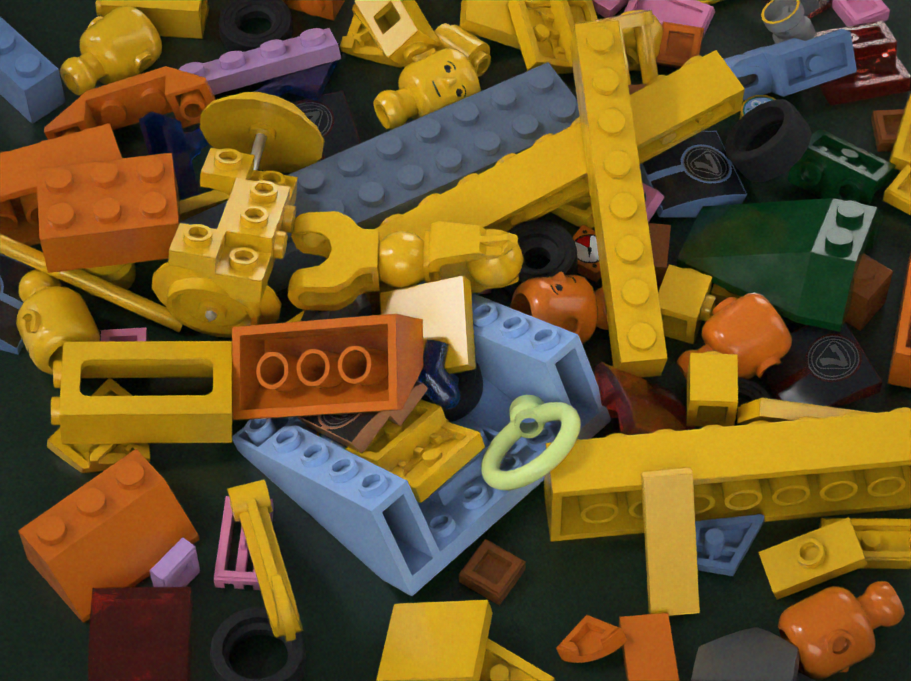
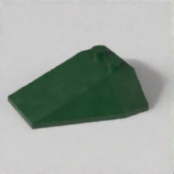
M835 198L703 206L677 258V266L695 269L702 274L712 276V283L741 297L748 293L761 294L774 306L779 315L794 322L841 332L852 304L855 273L865 248L873 249L883 223V214L878 207Z

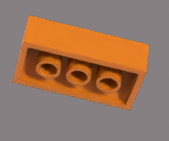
M383 314L232 327L233 420L402 410L424 366L423 319L401 314Z

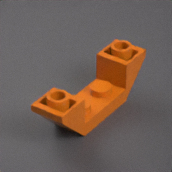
M165 66L87 90L44 127V133L47 139L51 140L110 123L112 130L171 112L174 113L182 129L200 123L201 112L216 99L205 77Z

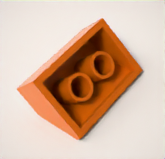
M137 449L18 530L29 562L83 623L149 577L150 570L182 537L191 544L200 540L197 531L165 479Z

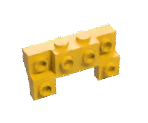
M210 148L201 170L200 187L224 192L230 195L217 229L209 228L202 224H179L169 248L168 264L193 270L211 279L232 299L261 303L276 258H284L288 233L293 232L296 218V206L294 204L297 195L298 177L283 175L277 171L254 170L255 155L240 153L231 148Z

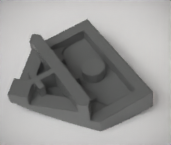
M759 627L741 630L698 647L691 681H797L800 659L799 649L785 639Z

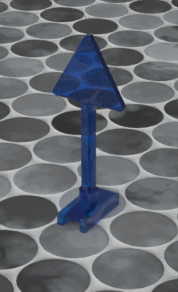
M339 60L258 82L265 86L255 92L278 97L284 93H292L312 100H318ZM152 111L140 118L139 122L148 154L172 153L178 191H180L182 200L199 195L200 191L191 160L201 153V149L209 144L200 127L191 133H184L181 121Z

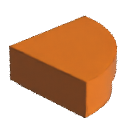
M586 615L556 647V650L563 661L572 663L590 662L613 653L627 641V638L622 628Z

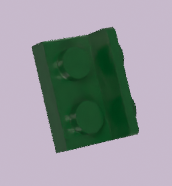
M818 129L812 134L809 147L801 159L791 167L787 179L790 183L823 199L851 200L870 206L874 193L891 179L896 165L831 133Z

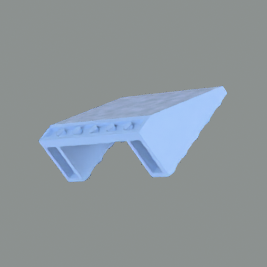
M425 280L421 281L418 285L424 284ZM472 294L475 360L481 370L483 392L480 401L469 414L451 423L480 432L485 448L422 503L417 502L407 480L317 436V431L305 426L297 417L249 420L241 430L232 436V440L237 450L377 576L408 595L413 596L544 480L543 476L539 480L518 489L498 490L489 486L484 481L481 473L483 456L495 436L510 423L509 408L517 397L534 395L542 399L544 403L563 402L574 407L581 420L580 433L577 438L579 440L591 439L611 421L578 334L482 296ZM454 374L428 378L425 386L428 388L426 393L432 396L449 394L457 387L459 379ZM526 418L521 422L531 423L536 420L532 418ZM547 422L542 432L534 438L521 437L505 454L500 470L510 471L517 469L538 457L546 449V443L553 442L558 435L561 422Z

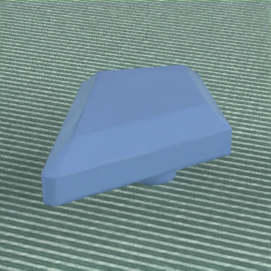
M757 514L695 521L698 570L733 576L764 523V515Z

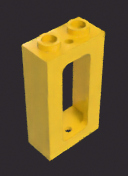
M232 341L63 342L62 360L54 361L53 384L54 388H60V397L51 398V424L60 425L62 444L232 443ZM81 378H213V390L207 395L85 396L80 392Z

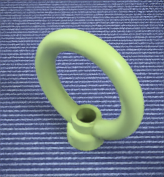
M534 395L517 397L509 408L510 423L495 436L483 456L481 463L483 479L494 489L514 490L527 486L548 474L567 456L579 436L581 420L577 410L563 402L544 403L542 399ZM526 418H532L536 420L531 423L521 422ZM547 422H561L558 435L538 457L517 469L510 471L500 470L505 454L521 437L534 438L542 432Z

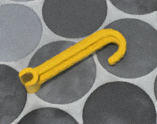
M265 479L227 488L235 522L240 521L273 634L276 638L284 636L286 642L296 640V633L303 631L269 515L273 510Z

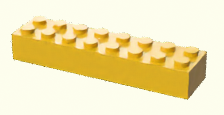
M902 407L890 412L870 414L850 412L843 416L826 418L804 416L796 420L781 422L758 420L748 425L726 427L707 425L700 429L682 431L661 429L653 433L638 435L614 433L604 438L577 439L567 456L544 476V498L550 541L644 533L641 472L690 468L693 472L695 521L762 514L764 515V522L909 509L911 508V408ZM552 442L546 443V449Z

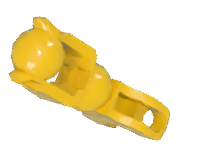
M308 212L300 214L295 218L293 232L291 233L292 240L296 248L302 253L322 256L327 260L318 266L296 270L289 280L287 296L291 303L299 309L336 311L350 305L359 295L365 292L380 291V279L389 287L405 288L418 285L424 279L425 283L458 276H465L471 281L472 294L481 293L486 289L503 288L517 283L524 258L518 244L517 235L503 230L485 229L480 225L436 221L431 223L429 230H425L424 241L416 234L404 231L391 233L380 241L379 229H363L357 226L353 219L341 212Z

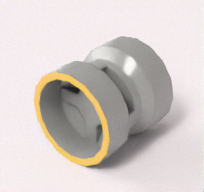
M771 0L763 8L761 17L766 28L773 32L772 37L775 44L792 38L807 41L815 37V28L811 20L804 16L805 11L800 0Z

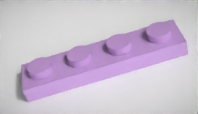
M313 28L302 32L298 37L288 40L274 39L266 41L256 49L245 52L230 51L221 55L219 59L206 63H187L181 66L179 70L205 77L213 94L216 95L340 60L341 55L338 43L330 28Z

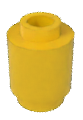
M444 23L434 31L441 43L435 49L436 52L446 48L457 49L469 59L476 71L477 77L482 76L491 63L490 46L456 24L450 26Z

